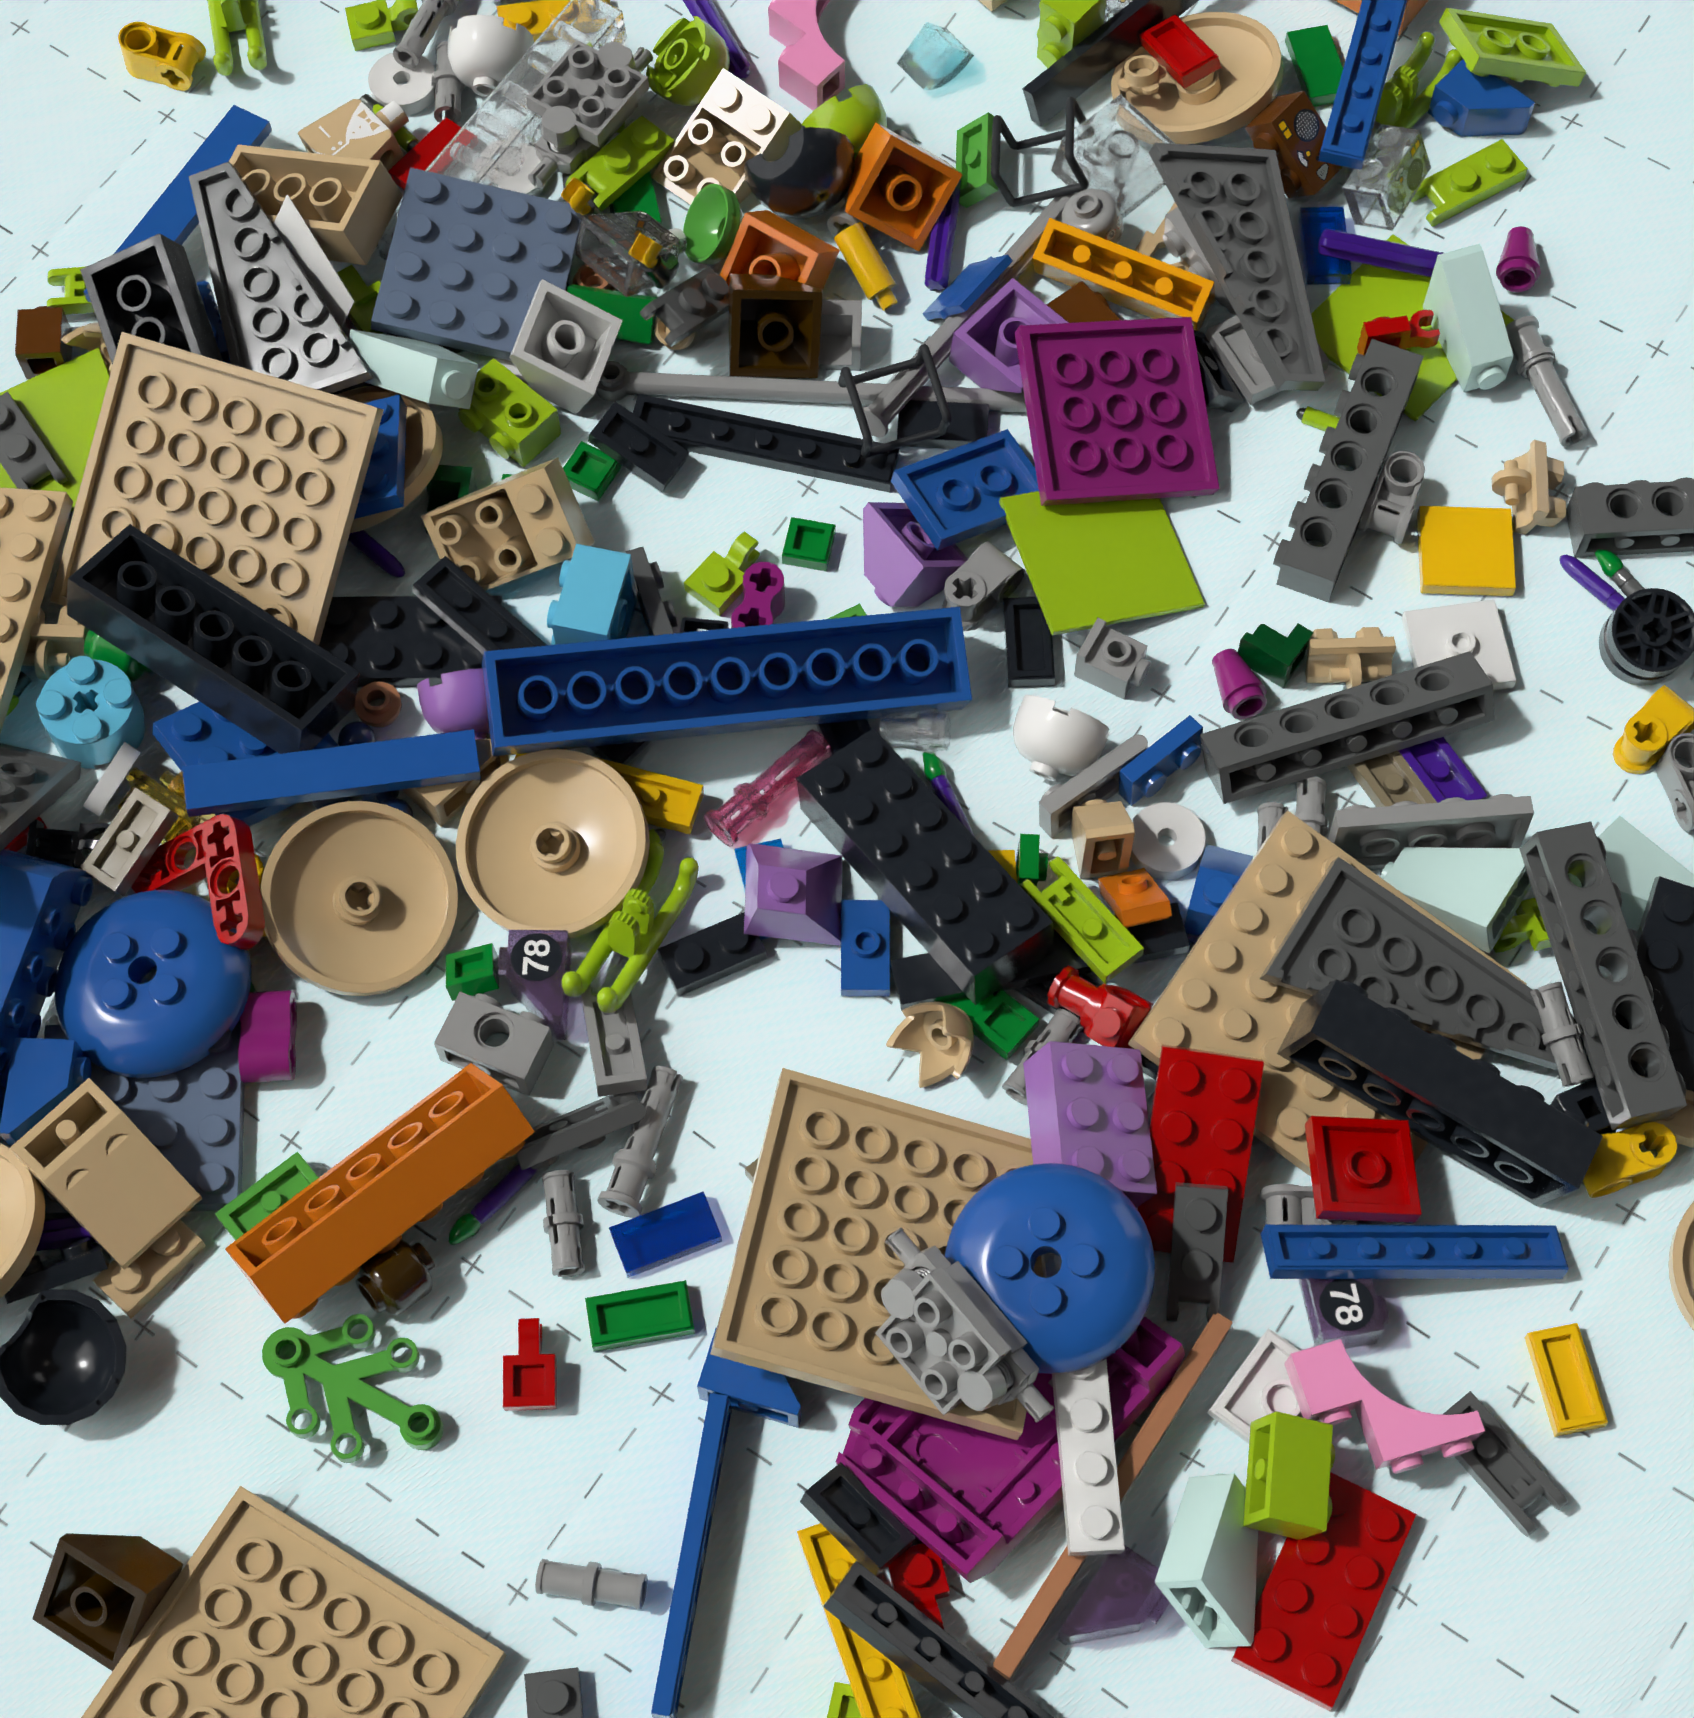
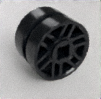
M1647 588L1632 593L1611 613L1601 628L1599 651L1604 664L1614 676L1633 685H1653L1667 679L1694 651V612L1692 608L1679 595L1665 589Z

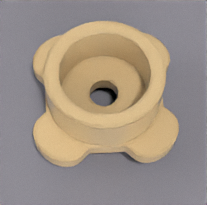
M1139 55L1132 57L1124 65L1125 76L1118 80V88L1124 92L1131 91L1136 95L1155 94L1159 91L1158 83L1160 79L1166 76V69L1159 65L1158 61L1151 56Z

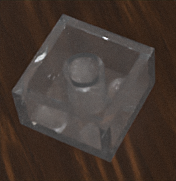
M1120 94L1074 129V157L1089 182L1087 189H1102L1111 194L1117 203L1123 219L1166 185L1148 153L1154 143H1176ZM1064 136L1051 171L1068 186L1079 182L1065 158Z

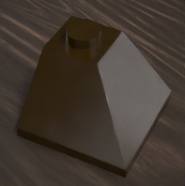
M730 274L728 312L729 376L818 378L822 289L776 275Z
M66 1533L59 1538L32 1619L113 1672L180 1574L184 1563L141 1536Z

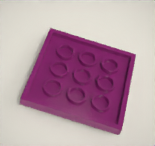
M1191 317L1020 325L1017 328L1015 339L1041 506L1214 495L1220 489Z

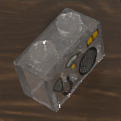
M1380 125L1368 145L1362 169H1353L1342 187L1355 225L1394 230L1431 169L1420 130Z

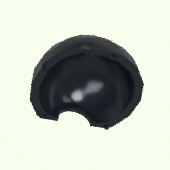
M801 126V130L789 136L788 148L785 154L778 160L766 161L761 153L747 160L744 164L745 179L753 195L774 214L805 220L832 209L843 199L849 190L855 169L854 145L846 135L835 130L815 127L805 128V126Z
M47 1289L40 1292L28 1308V1314L22 1325L0 1347V1398L16 1415L39 1425H70L96 1414L114 1396L126 1371L127 1345L117 1319L99 1300L77 1290Z

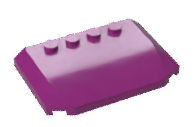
M1144 1316L1130 1339L1114 1354L1106 1358L1114 1442L1171 1382L1185 1356L1183 1345L1146 1316ZM1038 1373L1033 1385L1054 1409L1037 1423L1030 1413L1026 1411L1023 1432L1017 1440L864 1398L853 1410L848 1424L850 1433L843 1454L839 1452L835 1462L837 1465L842 1462L912 1534L969 1583H972L992 1573L1063 1497L1053 1387L1048 1384L1052 1379V1374Z

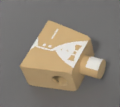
M352 99L304 127L297 134L309 153L379 160L388 172L403 158V152L394 133L408 123L409 119L402 108L393 100L374 114L360 99Z

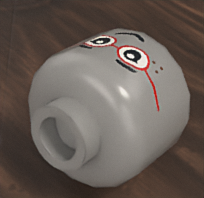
M1093 188L1080 191L1073 195L1063 208L1062 223L1116 244L1120 241L1124 231L1123 219L1116 201L1108 192Z

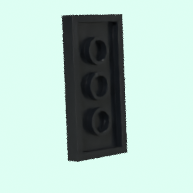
M491 595L504 607L502 595ZM417 596L332 597L319 643L320 647L360 672L358 687H363L372 682H385L394 687H417L419 682L429 678L430 686L442 684L441 674L482 668L483 654Z
M1659 876L1654 879L1637 932V958L1643 976H1646L1652 985L1654 994L1653 1005L1659 1023L1663 1024L1668 1032L1670 1040L1669 1053L1675 1070L1683 1077L1686 1090L1694 1092V887ZM1615 1012L1617 1022L1622 1027L1629 1029L1627 1020L1621 1014ZM1631 1060L1633 1070L1638 1075L1645 1077L1641 1065Z

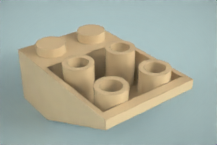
M723 68L651 178L690 205L698 192L709 184H718L733 191L741 204L752 193L745 179V162L759 153L763 154L764 159L769 162L781 158L788 148L789 136L801 130V123L790 112Z
M559 457L521 471L421 515L440 560L444 556L448 557L485 591L572 558L576 544L591 546L594 543V539Z
M90 1078L10 1147L20 1162L36 1177L41 1185L124 1270L202 1199L187 1180Z

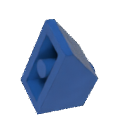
M1462 59L1435 85L1428 114L1434 117L1440 125L1448 127L1461 137L1521 135L1527 130L1535 102L1496 75L1489 74L1487 77L1475 75L1467 69L1466 63Z
M1206 844L1184 924L1187 934L1198 937L1202 935L1252 861L1253 856Z
M14 1039L0 1123V1135L10 1147L88 1078L91 1079L92 1068L90 1058L84 1056L82 1049L75 1040Z
M716 1327L697 1384L699 1399L708 1402L710 1393L727 1395L731 1402V1408L734 1410L799 1428L802 1419L801 1405L784 1375L710 1355Z

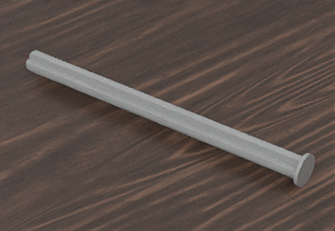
M1076 193L1054 198L1004 254H1008L1013 262L966 312L950 315L926 341L925 344L930 349L936 370L950 356L953 333L1012 278L1017 280L1033 262L1032 257L1049 218L1062 222L1063 208L1066 202ZM925 363L899 372L868 407H863L872 436L884 437L888 433L889 423L927 382L929 375Z

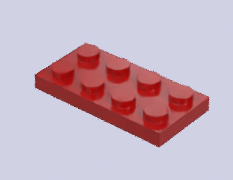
M1162 1044L1149 1126L1157 1194L1137 1207L1148 1229L1154 1251L1171 1253L1176 1182L1227 1186L1228 1199L1223 1262L1234 1263L1264 1067L1263 1059Z
M1330 1472L1329 1482L1332 1513L1327 1523V1530L1301 1540L1286 1537L1255 1606L1252 1645L1238 1646L1231 1659V1662L1328 1711L1335 1704L1417 1515Z

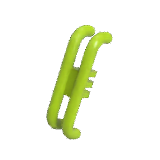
M207 0L215 51L213 62L217 72L222 76H228L233 72L229 32L246 29L248 42L247 56L249 63L255 70H263L267 65V54L258 0Z

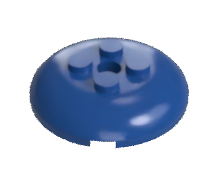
M151 890L135 893L116 900L99 910L81 926L69 942L62 955L56 974L54 990L56 1013L66 1037L75 1040L82 1049L84 1056L89 1057L90 1061L99 1068L113 1074L136 1078L171 1074L190 1067L210 1054L208 1049L228 1029L232 1032L248 1000L251 987V962L248 949L243 950L219 941L213 924L211 903L190 893L172 890ZM235 928L229 930L231 932L237 933V930ZM152 968L157 970L152 980L147 983L138 984L141 983L142 978L146 974L152 972Z
M1061 1163L1033 1164L1011 1170L993 1179L982 1187L964 1206L951 1230L945 1252V1258L951 1265L959 1261L1026 1340L1027 1344L1022 1349L1038 1366V1373H1072L1094 1366L1114 1354L1130 1339L1139 1327L1148 1310L1154 1290V1249L1148 1229L1139 1211L1131 1200L1110 1181L1087 1169ZM1053 1253L1061 1257V1268L1054 1276L1044 1278L1035 1274L1034 1266L1038 1256Z

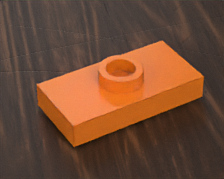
M1145 868L1098 878L1100 894L1124 927L1154 922L1172 916L1170 900Z

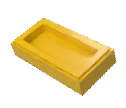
M1578 1323L1528 1332L1524 1339L1554 1437L1605 1427L1608 1424V1420Z

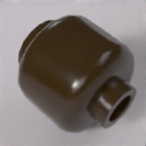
M401 1239L391 1250L383 1254L377 1253L362 1264L359 1271L360 1277L355 1280V1283L366 1302L375 1312L381 1313L385 1310L390 1314L399 1315L431 1292L433 1280L429 1271L435 1267V1263L422 1244L416 1242L411 1246Z

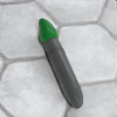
M1596 550L1595 556L1602 571L1607 577L1613 579L1626 597L1636 591L1645 589L1631 573L1624 569V565L1618 556L1608 550Z

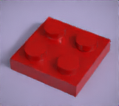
M1311 1116L1305 1123L1316 1219L1415 1223L1422 1213L1408 1120Z

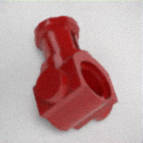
M1071 966L1065 967L1056 976L1048 992L1049 1005L1054 1008L1062 1006L1080 1016V1024L1085 1028L1084 1033L1087 1037L1107 1047L1133 1049L1128 1043L1153 1007V1003L1128 989L1105 983L1097 987L1079 977L1078 970Z

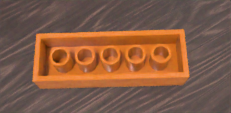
M470 1063L235 1240L225 1250L259 1296L281 1321L286 1324L292 1318H301L313 1310L318 1303V1298L332 1287L341 1286L351 1281L359 1273L360 1266L375 1254H383L394 1248L400 1242L402 1234L414 1224L427 1221L437 1215L443 1207V1202L457 1191L467 1190L476 1185L483 1178L484 1171L499 1159H506L515 1155L524 1146L525 1139L535 1131L503 1084Z

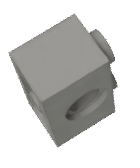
M459 992L434 1041V1045L440 1061L460 1069L472 1063L503 1084V1086L530 1096L554 1047V1041L550 1027L547 1026V1022L541 1017L526 1011H521L518 1015L505 1010L500 1002L485 994L478 993L475 997ZM504 1033L509 1036L506 1042L500 1046L492 1047L485 1044L486 1040L493 1034Z

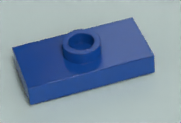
M841 900V996H890V909L882 900Z

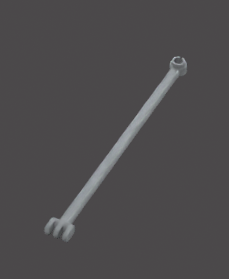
M616 361L606 362L596 388L597 395L601 399L611 402L622 400L627 395L645 394L852 404L847 387H840L838 381L628 372L626 367ZM608 376H618L615 379L606 378ZM856 384L861 404L870 405L888 384ZM922 386L911 399L937 401L932 386ZM942 386L947 402L989 404V411L1027 413L1024 391L1014 393L986 388Z

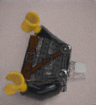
M573 177L562 191L561 197L570 204L582 222L575 255L626 297L653 287L666 288L679 269V254L684 253L687 247L683 231L679 228L667 230L649 214L642 211L603 213L590 200L594 192L582 181Z

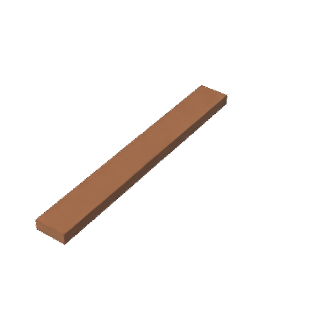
M1218 1312L1216 1315H1212L1118 1464L1117 1475L1120 1505L1227 1337L1233 1322ZM1068 1547L1065 1548L994 1660L991 1668L1009 1682L1089 1555L1068 1556Z

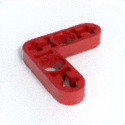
M220 814L158 846L131 886L135 893L151 890L181 891L207 877L213 924L219 941L243 950L250 949L259 942L265 929V917L250 827L245 822L229 815ZM192 847H195L196 856L194 862L185 869L184 860L186 854ZM238 870V884L232 892L228 893V880L232 873ZM235 928L237 930V933L231 932L229 930Z

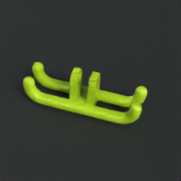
M1423 32L1419 36L1416 47L1409 59L1394 72L1393 76L1384 85L1375 121L1388 129L1371 147L1368 146L1362 171L1374 168L1429 110L1435 85L1463 59L1457 49L1450 50L1437 76L1415 99L1419 86L1417 75L1427 62L1435 44V37L1431 32Z
M650 843L646 869L638 888L629 889L623 900V909L615 912L607 922L576 972L569 971L563 975L562 988L567 996L579 997L589 988L611 952L614 951L629 959L611 988L604 987L599 990L597 1003L599 1009L605 1013H614L624 1004L689 900L698 877L699 865L697 860L688 857L681 861L675 885L654 918V900L648 894L660 873L664 859V848L660 843Z

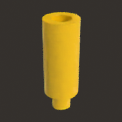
M855 223L838 233L834 240L868 300L876 298L883 311L897 304L898 301L891 290L896 283L862 223Z

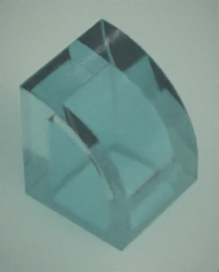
M926 22L897 64L923 90H933L955 78L970 62L974 54L947 28Z

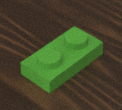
M989 112L957 130L956 169L963 174L961 177L959 204L965 208L998 191V187L991 176L992 125L994 116Z
M297 1151L217 1211L215 1215L232 1238L237 1240L319 1177Z

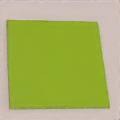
M1394 234L1386 240L1408 245ZM1361 264L1311 313L1317 343L1329 360L1350 374L1358 353L1357 345L1363 322L1372 321L1378 317L1394 318L1406 315L1410 321L1414 313L1424 310L1423 304L1431 277ZM1501 310L1506 327L1514 319ZM1431 325L1421 327L1425 331L1433 330ZM1439 340L1435 346L1430 348H1406L1407 351L1424 356L1417 381L1403 413L1415 422L1457 381Z
M99 348L0 393L1 396L8 391L68 478L67 482L60 485L50 474L30 489L67 492L73 501L70 513L75 508L110 377ZM0 463V488L17 489Z
M1039 491L1000 498L999 504L1006 513L1005 519L1052 636L1091 629L1097 618L1106 621L1107 626L1203 608L1205 603L1160 498L1041 506Z

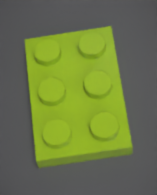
M1446 8L1439 21L1450 38V43L1458 50L1465 61L1467 69L1475 75L1487 77L1489 74L1504 76L1517 82H1523L1524 80L1540 81L1552 87H1558L1560 84L1579 87L1587 73L1552 23Z

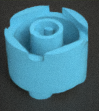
M88 656L74 657L66 666L56 671L48 679L36 701L40 719L57 751L63 758L81 762V768L96 769L94 765L111 763L124 742L137 749L143 740L145 724L142 705L126 674L109 662L95 660Z

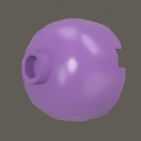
M483 668L441 674L442 684L430 687L429 678L417 684L419 703L423 716L434 732L441 734L474 729L475 739H487L490 729Z

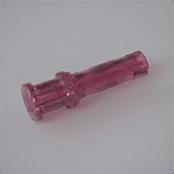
M809 730L800 741L776 759L772 765L750 784L746 782L734 787L733 796L717 810L709 809L703 816L706 825L714 836L723 844L733 847L738 842V835L755 820L762 821L767 817L769 804L797 781V777L807 772L823 756L830 753L831 749L826 739L816 730ZM796 759H799V762L778 781L775 780L782 771ZM739 810L740 814L735 819L731 820V816H733Z

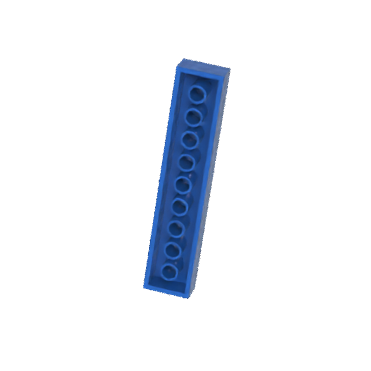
M960 607L484 651L482 659L493 756L961 710L972 701Z

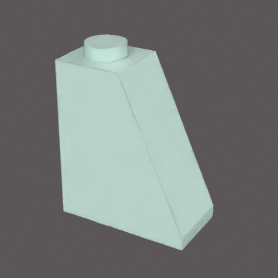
M1479 243L1439 254L1423 309L1432 310L1434 313L1431 326L1433 330L1439 329L1440 336L1438 340L1463 392L1478 388L1483 390L1493 388L1502 381H1505L1514 355L1484 251Z
M350 330L349 340L374 377L371 380L365 381L366 383L426 403L470 409L478 369L477 363L437 344L403 337Z
M1619 816L1598 836L1605 846V863L1611 881L1617 885L1621 893V911L1628 928L1638 931L1656 877L1661 876L1694 887V874L1623 817ZM1568 873L1571 882L1582 888L1580 880L1575 875Z
M1404 847L1396 861L1389 862L1384 867L1380 876L1474 946L1488 953L1492 951L1505 926L1513 917L1531 887L1519 850L1520 848Z
M1218 1473L1188 1478L1155 1579V1584L1205 1648L1251 1646L1254 1638L1258 1530L1243 1527L1246 1488L1235 1473Z

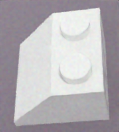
M542 279L539 282L509 358L529 386L540 396L577 414L594 396L623 320Z

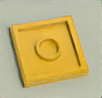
M1419 506L1417 530L1420 593L1513 596L1516 589L1511 508Z

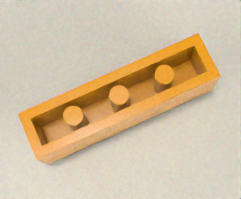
M1049 218L1032 257L1035 273L1071 287L1083 281L1093 292L1100 293L1107 301L1153 319L1191 317L1193 330L1200 331L1215 297L1214 281L1052 218Z

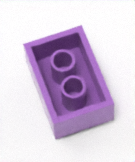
M1049 1041L1026 1060L1023 1066L1033 1164L1061 1163L1087 1169L1114 1184L1131 1200L1136 1208L1155 1196L1157 1188L1141 1051L1139 1049Z

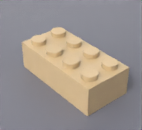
M237 145L229 160L238 170L273 224L288 194L329 261L367 265L403 197V194L379 160Z

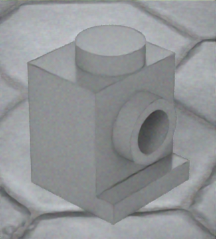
M1097 618L1077 653L1074 676L1119 698L1125 699L1131 686L1140 687L1149 671L1151 661L1145 659L1148 645L1107 627L1106 621Z

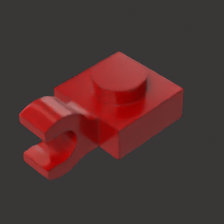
M1417 311L1412 315L1410 321L1406 315L1394 318L1378 317L1372 321L1363 322L1357 345L1358 353L1366 355L1372 339L1404 350L1411 347L1430 348L1435 346L1440 336L1439 329L1425 331L1421 328L1431 325L1434 316L1433 311Z
M540 1318L518 1319V1355H503L504 1411L557 1409V1357L555 1354H541L543 1326L540 1324Z
M924 1543L913 1545L887 1567L892 1588L944 1630L942 1617L936 1602L937 1599L950 1596V1589L942 1560Z

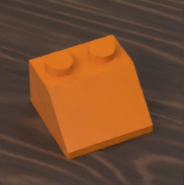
M875 122L855 158V169L849 186L845 212L919 252L963 174L947 161Z
M769 210L746 212L720 272V276L727 282L728 286L730 284V274H762L780 276L823 290L840 250Z

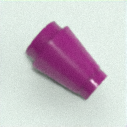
M1518 226L1509 230L1496 268V276L1502 287L1506 290L1524 292L1534 286L1540 277L1541 269L1533 231L1527 227Z
M1230 648L1217 653L1212 659V665L1224 710L1231 713L1238 720L1256 716L1267 705L1265 697L1267 688L1242 657L1239 656L1237 650Z

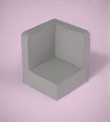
M822 300L819 370H841L843 367H848L850 370L861 371L862 300Z

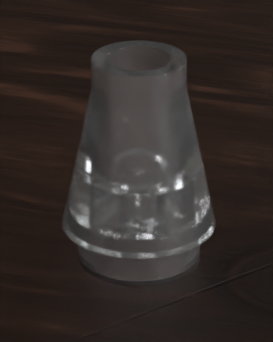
M937 708L893 717H882L880 721V735L889 745L936 755L938 751H948L951 737L949 713H939Z

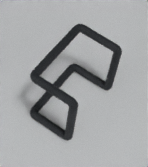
M1068 97L1066 100L1065 130L1021 141L1015 140L1000 115L994 116L992 125L991 176L1010 206L1027 205L1077 193L1088 188L1089 182L1074 157V137L1086 134L1090 130V124L1074 97ZM1075 117L1080 124L1078 127H1074ZM1001 133L1009 147L1013 150H1021L1065 139V158L1079 183L1014 198L999 172Z
M922 344L919 347L916 358L852 376L851 370L848 367L841 369L838 384L842 388L847 387L864 440L861 449L863 457H872L940 437L947 432L952 419L928 345ZM925 363L942 415L940 426L872 447L873 438L856 384L918 367Z

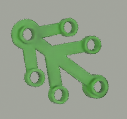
M364 1314L351 1315L345 1320L342 1327L310 1336L301 1329L294 1327L278 1329L267 1338L262 1349V1360L266 1369L273 1376L284 1381L290 1407L286 1416V1424L291 1433L297 1438H310L320 1428V1417L309 1403L305 1375L323 1385L334 1431L330 1443L331 1450L335 1457L343 1463H353L359 1460L365 1449L364 1441L355 1429L348 1399L399 1426L404 1441L413 1449L428 1450L434 1447L441 1440L444 1431L443 1422L438 1412L431 1406L417 1404L409 1407L361 1381L395 1370L401 1373L413 1370L419 1362L420 1354L412 1340L397 1338L388 1345L385 1351L337 1365H332L317 1357L349 1345L356 1349L368 1347L375 1339L376 1330L370 1318ZM365 1324L368 1326V1331L364 1337L360 1339L350 1337V1331L355 1325ZM288 1344L296 1346V1353L292 1358L287 1360L279 1358V1351L283 1346ZM406 1347L412 1350V1355L408 1361L404 1363L394 1361V1355L400 1348ZM300 1414H311L312 1422L307 1428H295V1420ZM420 1416L428 1418L429 1425L426 1430L419 1433L411 1430V1423L415 1418ZM349 1437L356 1439V1448L351 1453L343 1454L339 1452V1445L343 1439Z

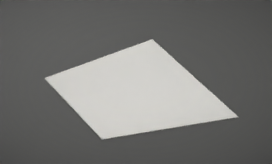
M287 194L273 225L342 328L354 300Z

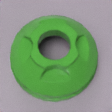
M709 184L700 190L693 199L683 227V233L686 237L683 238V247L689 260L698 264L714 265L727 257L744 217L739 200L733 191L718 184Z

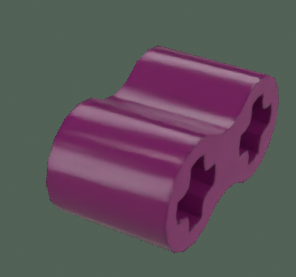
M758 562L746 569L743 575L744 600L735 608L731 616V628L773 624L774 620L783 612L785 608V582L782 570L777 565L770 562Z
M293 990L249 992L246 1006L240 1017L241 1035L238 1063L241 1081L243 1083L293 1081L296 1075L295 1038L297 1003Z

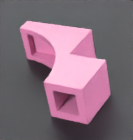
M772 0L768 7L769 35L786 46L778 59L779 87L814 111L825 101L835 95L837 96L845 89V60L828 45L818 26L820 17L830 0Z
M1341 1339L1291 1353L1284 1363L1303 1418L1314 1421L1320 1420L1323 1423L1336 1425L1351 1419L1350 1410L1355 1409L1376 1470L1391 1466L1393 1473L1397 1474L1423 1465L1422 1456L1437 1451L1442 1452L1444 1459L1467 1453L1474 1449L1472 1441L1485 1432L1478 1411L1454 1415L1432 1414L1408 1408L1385 1396L1372 1386L1355 1367Z

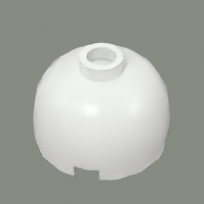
M477 14L458 19L457 28L454 29L451 26L448 38V59L454 74L476 94L484 97H493L498 93H504L519 86L530 70L535 46L533 35L524 26L517 23L516 30L503 26L504 18L495 15Z
M1025 695L1015 717L1013 740L1019 754L1032 763L1029 769L1030 772L1042 778L1056 781L1058 774L1077 775L1098 760L1110 734V728L1107 725L1073 707L1070 708V711L1054 707L1056 704L1054 700L1035 695Z

